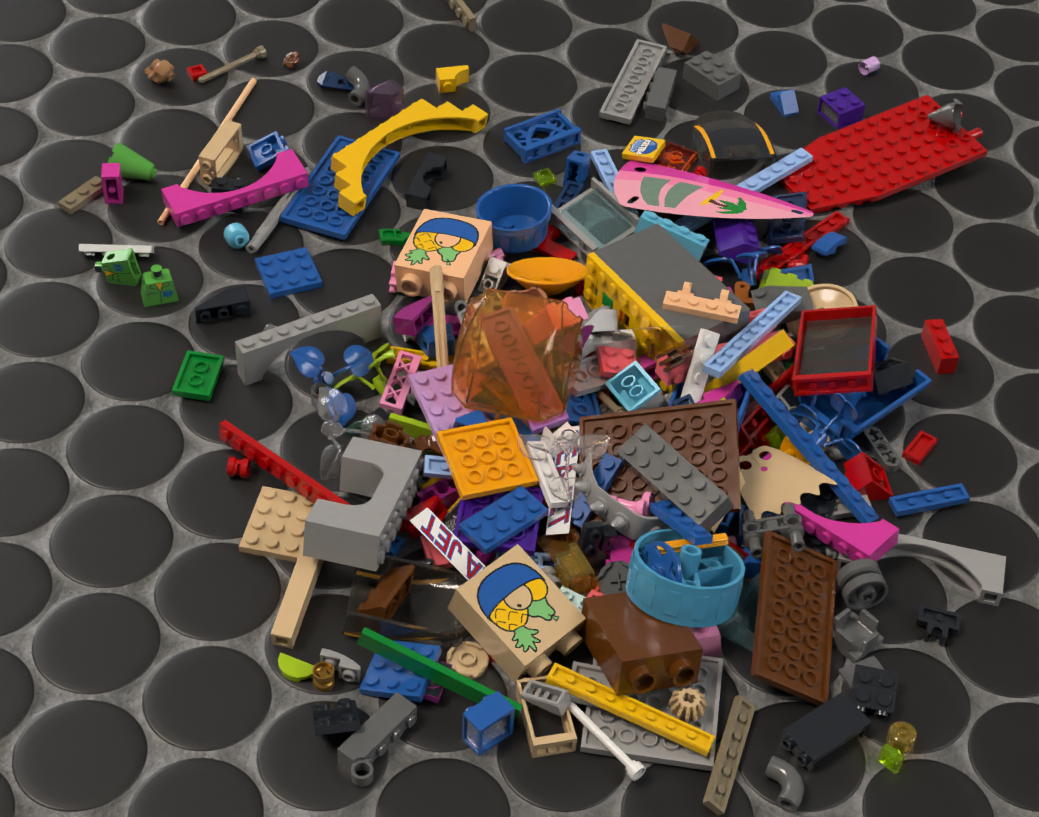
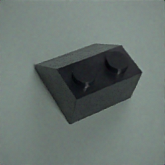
M889 358L875 363L873 391L871 392L879 396H885L890 394L892 390H904L908 385L913 384L909 362L897 358ZM863 367L862 371H868V367Z

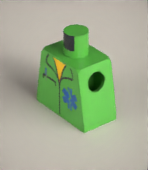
M133 248L108 251L105 253L102 262L95 263V271L97 273H104L109 283L137 286L141 277V271Z
M153 265L150 272L143 273L141 297L144 307L179 301L169 269H162L160 265Z

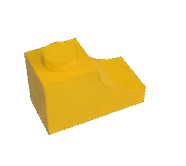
M468 65L436 68V83L439 93L455 92L458 85L469 82Z

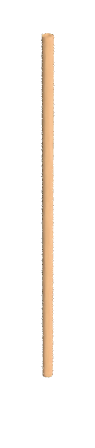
M251 78L224 121H232L257 83L255 78ZM199 158L180 187L187 189L200 170ZM165 208L157 221L159 225H164L170 215L167 208Z

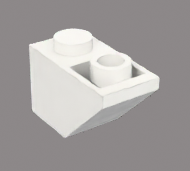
M490 256L478 290L493 296V293L496 290H500L506 283L509 276L507 275L506 268L510 263Z

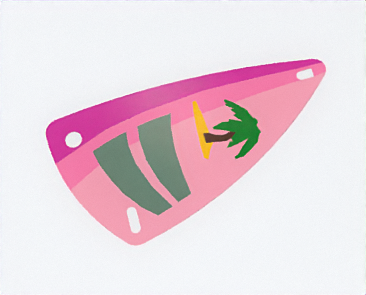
M642 161L627 162L619 170L614 180V193L618 198L619 204L630 208L679 215L737 219L801 218L814 215L810 210L743 187ZM642 167L645 168L646 171L638 172L635 171V168ZM632 197H639L634 203H627ZM791 210H797V211H801V212H804V213H802V214H797V213L791 212Z

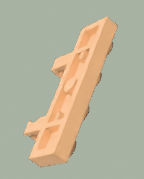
M684 282L682 291H666L662 309L734 324L738 323L741 306L731 304L732 301L728 300L729 290L722 289L720 299L715 298L714 300L694 296L691 293L692 283Z

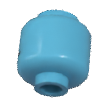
M232 223L225 228L224 238L232 248L241 249L247 245L249 233L242 224Z

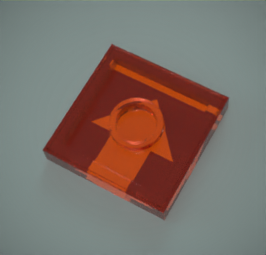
M669 141L653 164L686 172L698 158V152Z

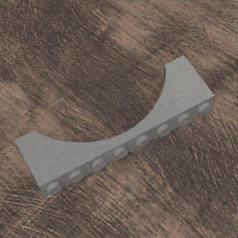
M373 294L235 341L238 375L245 386L263 380V375L286 349L316 333L333 330L347 331L360 336L364 343L381 338V304Z
M899 534L897 544L880 558L908 556L932 561L960 577L975 593L978 602L998 606L1003 594L1006 556ZM839 553L837 557V572L853 560Z

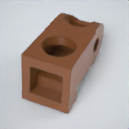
M745 281L736 282L734 294L750 308V311H753V298H749L750 285Z

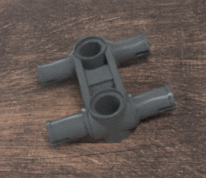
M786 503L782 506L783 515L755 519L752 510L742 512L744 544L750 548L751 557L755 559L762 557L764 533L768 530L791 540L792 549L795 552H801L805 549L802 517L796 514L793 504Z

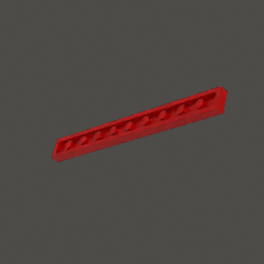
M227 420L219 423V436L223 442L314 504L317 499H323L350 505Z

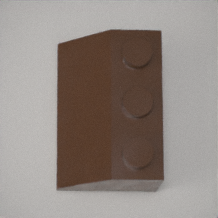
M411 564L390 568L386 575L382 574L376 589L372 588L367 597L368 600L360 604L357 610L359 614L357 623L380 634L409 594L415 566Z

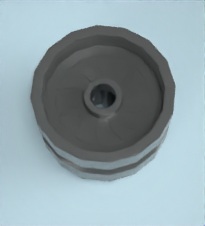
M865 558L852 561L842 567L836 575L837 585L840 592H842L846 606L850 609H868L883 601L888 594L887 583L882 576L877 562L872 559Z

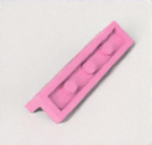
M400 350L379 407L392 410L394 414L402 416L408 401L406 395L410 394L411 388L407 378L408 375L419 371L422 356ZM406 358L412 360V362L404 364L401 359ZM404 371L406 376L399 378L397 372ZM399 384L402 389L394 391L391 386ZM393 397L396 400V404L385 402V400Z

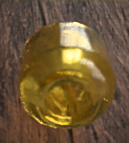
M895 722L888 730L886 744L894 753L907 754L913 750L917 739V732L907 722Z

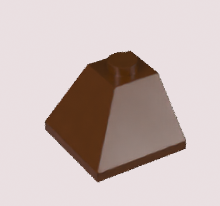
M662 24L669 47L673 49V53L687 55L698 44L699 41L691 34L667 24Z

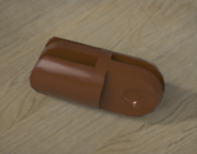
M686 344L680 348L672 347L658 354L656 359L668 355L667 359L659 363L660 367L671 362V365L663 369V372H668L683 364L685 358L693 354V350L685 354L682 351L691 346Z

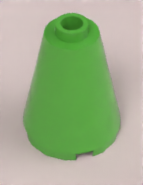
M116 143L112 150L114 154L112 157H109L108 163H120L123 178L146 181L155 178L157 169H155L153 163L124 144Z

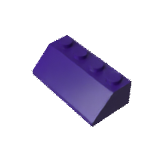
M712 217L719 255L747 264V259L737 260L736 256L760 250L754 219Z

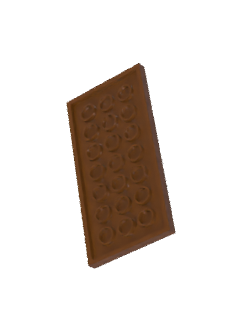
M770 530L764 533L750 677L820 706L828 701L837 561L807 547L801 552H795L792 549L791 540Z

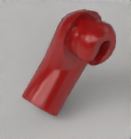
M802 254L800 259L789 261L787 267L807 265L809 256Z

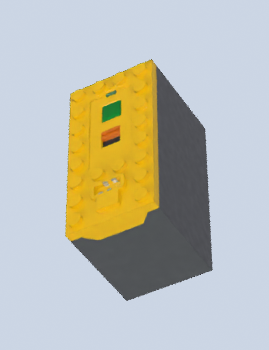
M658 223L587 254L583 298L591 310L598 309L600 306H610V309H617L618 330L636 329L632 330L636 338V357L642 354L647 355L648 358L655 360L656 365L658 363L656 356L672 347L680 348L689 344L691 347L684 351L695 349L700 328L720 334L717 344L729 342L747 326L750 308L730 290L728 300L732 301L731 304L741 306L737 324L662 309L666 291H682L684 282L692 283L691 293L694 296L711 300L715 298L720 299L721 290L729 289ZM660 377L654 380L667 394L674 391L676 384L666 386Z

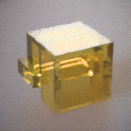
M576 542L568 544V551L555 555L554 569L564 587L580 595L596 588L598 578L597 576L594 577V570Z

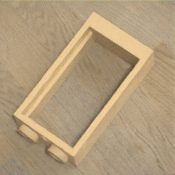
M225 120L200 153L201 183L212 186L214 178L225 176L242 153L243 144L240 123Z
M548 674L541 677L516 680V697L518 703L523 705L520 712L532 758L576 751L577 737L568 707L563 716H560L565 733L535 738L526 700L520 697L530 679L546 683ZM534 689L532 695L536 693L537 689Z

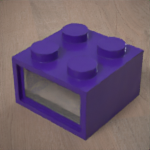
M844 87L820 96L817 113L838 130L862 121L866 105Z

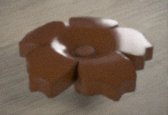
M297 51L288 53L286 55L287 58H284L283 65L289 69L293 68L294 65L301 61L299 58L300 53Z

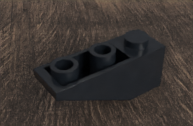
M245 286L227 289L194 308L196 324L251 314L250 299Z

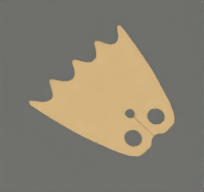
M761 446L754 449L753 453L748 456H739V463L748 461L752 464L750 469L744 470L740 468L745 480L740 493L748 508L754 512L755 519H761V514L764 511L780 515L781 505L784 502L800 505V495L803 493L820 495L819 485L822 483L837 485L834 480L818 472L810 465L773 447ZM767 451L771 453L772 457L769 460H763L759 457V454ZM761 467H767L768 470L761 471Z

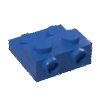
M277 131L247 146L257 171L274 164L277 153L290 150L288 146H285L287 142L284 136H279Z

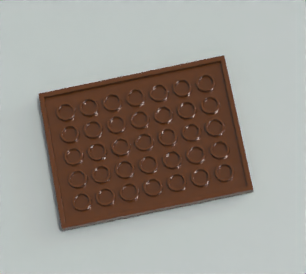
M736 399L579 417V464L584 462L589 452H592L593 472L605 453L620 459L616 451L644 424H647L729 497L733 508L728 513L741 512ZM625 464L607 490L609 495H615L617 498L628 501L641 500L643 494L647 491L654 493L655 503L664 500ZM593 513V515L588 521L592 522L602 520L605 525H610L598 514Z

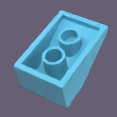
M636 360L605 382L613 397L626 411L639 409L662 392L660 387Z

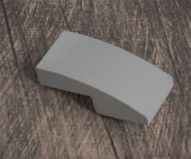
M322 648L320 662L331 663L334 670L339 671V679L360 683L361 667L356 662L338 652Z

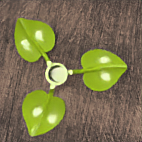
M388 342L372 353L373 362L368 369L370 370L375 366L379 373L378 376L372 379L373 384L362 377L351 375L340 381L334 389H337L344 383L358 379L372 390L376 388L382 396L388 379L383 375L379 366L382 360L395 357V349L389 350L390 344Z

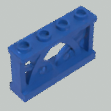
M556 109L504 128L503 141L508 143L521 157V161L526 164L581 143L582 130L578 126L575 127L561 113L560 109ZM537 131L550 132L548 138H532L533 134Z

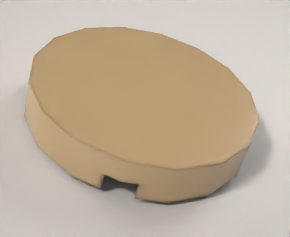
M464 641L462 644H455L449 649L446 663L453 665V671L473 680L486 672L489 657L481 645L476 642Z

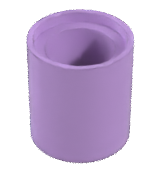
M872 56L859 63V71L863 75L870 74L880 68V62L876 57Z

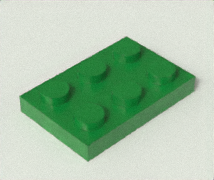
M187 350L172 388V396L210 401L225 362L224 356Z

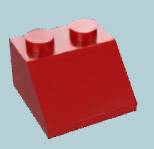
M864 452L859 453L844 463L845 476L850 484L861 495L867 494L869 501L889 500V497L894 496L885 469Z

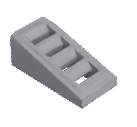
M532 679L529 680L520 694L522 699L559 716H563L571 702L568 690ZM534 689H537L536 693L532 695Z

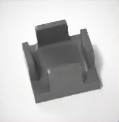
M846 608L834 618L832 646L853 664L860 661L883 643L884 637L877 632L878 619L865 609H862L859 616H857L854 612L851 613V609Z

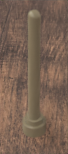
M260 45L253 50V53L199 77L198 82L202 84L255 58L261 60L267 57V52Z

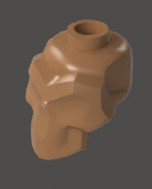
M158 58L144 72L148 75V79L153 80L157 84L169 82L175 75L173 73L174 66L167 60L160 61Z

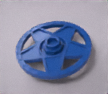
M663 541L649 543L641 555L643 562L646 564L647 557L649 556L650 564L648 567L651 570L672 581L682 583L680 561L673 548ZM657 546L664 548L667 552L662 556ZM673 567H675L676 577L672 573Z

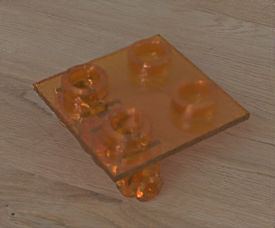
M570 526L569 533L545 534L537 538L536 544L557 565H560L576 556L575 551L580 535L573 526Z

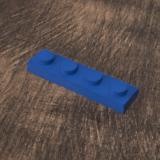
M605 453L593 472L598 486L605 492H607L624 465L621 459ZM582 492L572 505L570 521L571 525L581 530L583 522H588L594 513L590 510Z
M959 483L889 497L888 503L895 516L898 517L968 503L970 497L963 484Z
M660 500L656 503H650L649 511L694 546L712 543V534L694 522L692 518L683 514L681 510L671 505L669 501Z

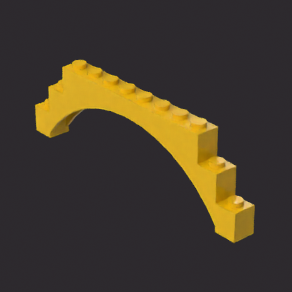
M422 98L412 103L411 106L403 109L397 115L392 116L389 120L381 123L355 142L333 154L331 170L336 172L334 187L340 191L338 206L352 216L365 209L367 195L362 190V174L369 161L387 145L409 135L435 130L471 131L476 134L486 127L488 114L474 104L462 111L448 101L437 108Z

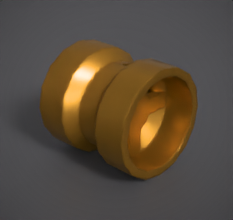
M325 661L315 664L312 669L314 688L321 692L331 690L335 684L334 667L331 663Z

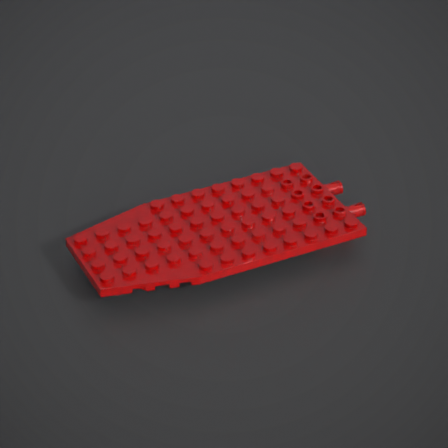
M925 95L819 137L803 148L813 156L812 162L781 179L779 182L789 193L807 192L806 209L813 213L830 211L832 207L845 208L848 204L855 203L860 205L863 204V201L870 200V202L881 200L987 156V150L976 140L983 136L982 130L979 127L968 132L962 128L959 132L953 133V129L946 128L928 119V114L938 110L941 106L929 95Z

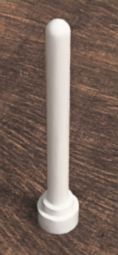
M570 702L568 706L569 711L626 767L627 775L633 781L638 780L645 773L646 767L640 761L631 760L574 702Z

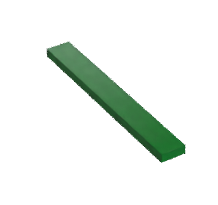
M364 627L357 642L358 645L477 704L485 696L496 692ZM502 695L515 708V720L523 705Z

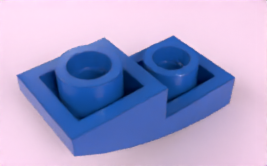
M830 232L817 240L811 249L817 251L818 255L827 256L835 253L836 247L846 244L847 237Z

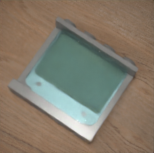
M593 177L591 179V188L558 209L552 205L549 222L587 256L591 252L632 235L640 218L628 207L620 205L615 194L605 188L602 182Z

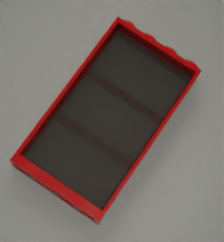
M876 305L801 311L792 377L794 396L873 391L878 324Z

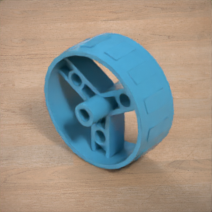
M673 529L655 530L639 537L631 554L625 586L627 595L639 609L661 621L685 627L702 628L716 626L732 617L738 605L745 573L743 560L738 553L728 545L705 549L689 544L683 545L680 552L676 553L682 570V583H679L651 570L648 567L650 564L649 556L645 564L641 559V555L645 547L651 542H667L685 538ZM673 567L672 573L676 577L675 567Z

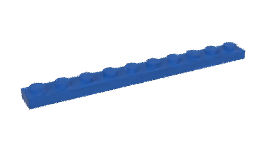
M753 369L742 373L738 380L812 467L837 483V485L827 484L860 523H872L880 518L875 513V510L862 498V495L850 484L848 478L838 470L835 463L826 456L823 449L803 429L798 420L791 415L785 408V405L773 394L771 388L762 381L759 374Z

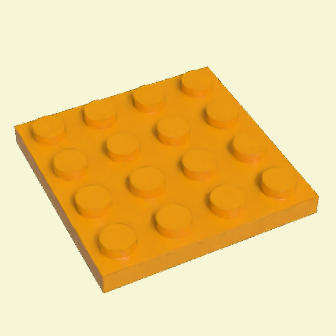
M512 417L437 431L436 438L461 500L511 491L519 486L526 488L538 485L539 480Z

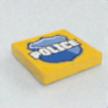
M634 136L623 151L622 159L654 163L665 147L666 141L663 139Z

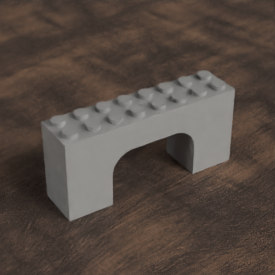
M353 437L342 455L339 490L369 496L372 499L361 505H346L317 499L305 520L303 556L377 571L379 565L384 563L385 554L389 552L391 541L395 540L397 530L401 528L402 519L406 518L407 508H411L412 500L416 498L418 487H421L423 476H420V471L424 467L422 451Z

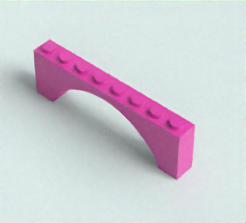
M290 149L276 154L274 165L261 179L238 190L223 193H204L188 190L176 184L163 188L161 191L166 208L177 227H181L308 187L309 181L307 171L294 151Z
M768 453L762 459L769 460L772 457L771 453ZM761 467V471L768 470L767 467ZM784 502V503L781 505V514H780V515H783L782 506H783L784 504H786V503H791V502ZM791 503L795 507L796 514L802 517L803 529L807 533L812 534L853 561L865 558L878 561L898 542L899 528L884 519L872 523L838 522L816 515L801 504Z

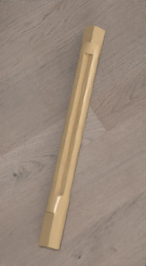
M434 265L429 268L436 362L437 368L449 365L443 271L441 265Z

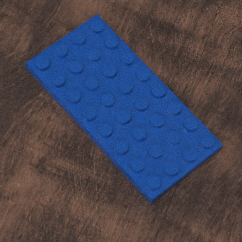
M338 135L309 175V186L299 189L280 216V221L345 240L399 160L400 152L383 148L369 161L361 177L362 190L367 195L365 209L352 216L338 206L340 191L334 187L336 172L331 170V158L334 153L341 151L356 140Z

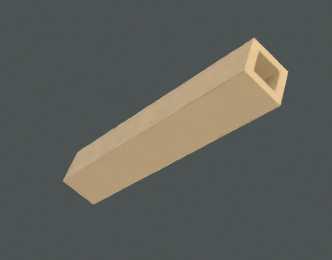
M303 545L271 631L272 645L290 649L294 647L324 561L303 556Z

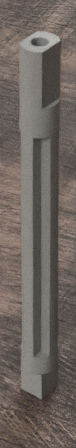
M308 166L305 167V170L307 171L309 177V175L312 173V170ZM299 189L283 194L245 247L247 252L252 254L259 249L280 221V216Z

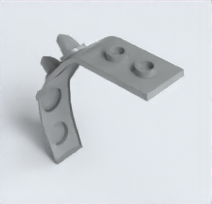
M589 452L581 464L571 465L572 469L582 477L581 482L574 483V487L583 493L590 510L596 512L623 535L633 540H638L640 536L651 531L672 529L658 517H644L633 512L599 487L593 474L592 452Z

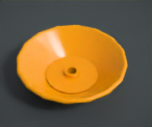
M535 257L513 262L506 270L507 275L526 289L538 286L547 296L564 293L585 278L586 266L569 259Z

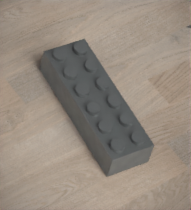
M644 424L616 451L623 463L659 496L669 501L671 505L681 510L687 517L692 518L694 522L704 527L706 531H709L733 508L729 497L647 424Z

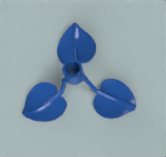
M779 245L761 248L759 251L737 255V260L747 259L748 268L742 269V273H740L734 260L728 257L710 259L704 262L703 266L707 267L722 262L732 263L738 278H742V281L747 282L750 287L757 286L756 271L758 257L765 256L767 253L781 255L782 247ZM751 258H755L753 268H751Z
M360 345L348 347L344 352V361L348 366L333 374L323 372L324 369L321 366L325 361V357L318 348L304 346L292 351L290 355L303 376L314 378V384L324 383L327 385L328 391L335 392L328 395L327 407L336 424L340 428L344 427L356 412L355 400L350 394H341L340 390L330 386L333 385L335 376L348 369L351 370L352 375L355 377L366 375L370 371L368 367L373 362L370 350Z
M836 393L831 397V405L838 411V414L823 430H821L817 414L809 406L801 404L790 412L792 416L813 430L810 434L811 438L823 449L837 443L838 450L847 460L862 452L859 446L851 439L844 440L843 438H838L827 442L828 435L826 431L841 415L848 421H854L857 418L856 409L842 394Z

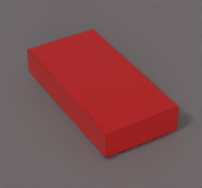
M921 430L903 451L902 457L919 466L937 444L938 439Z

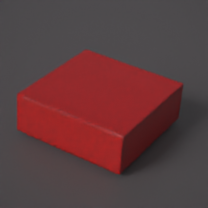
M202 64L186 68L187 74L193 82L197 81L199 77L208 74Z

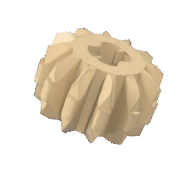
M690 685L687 689L680 687L678 691L674 690L669 701L671 715H677L676 718L679 720L685 719L686 723L690 719L696 722L698 718H702L707 707L705 694L699 693V688L691 689Z

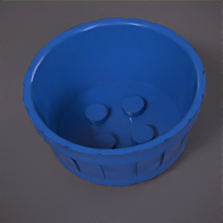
M527 184L501 185L484 193L476 204L477 219L492 222L494 249L501 248L505 253L527 252L538 247L547 235L552 202L550 197L537 187Z

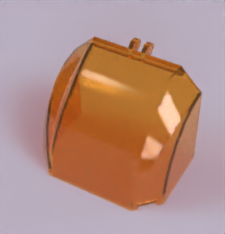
M487 288L479 296L470 298L467 304L455 349L451 392L464 408L494 413V421L500 420L501 415L507 416L506 418L516 417L543 422L564 413L582 362L583 318L580 315L576 316L568 308V304L565 301Z

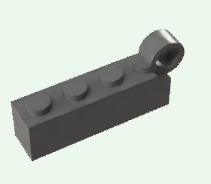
M398 692L360 727L361 730L354 732L337 749L338 762L351 771V780L357 786H367L373 781V761L378 756H382L387 751L388 746L393 741H398L402 733L408 727H412L417 720V706ZM360 770H365L368 772V774L365 776H358L356 772Z

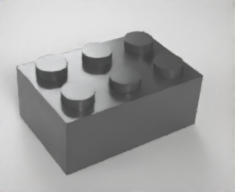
M706 50L684 62L682 78L718 101L739 89L741 73Z

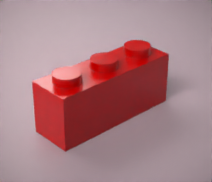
M943 319L925 320L921 337L936 373H955L959 355Z

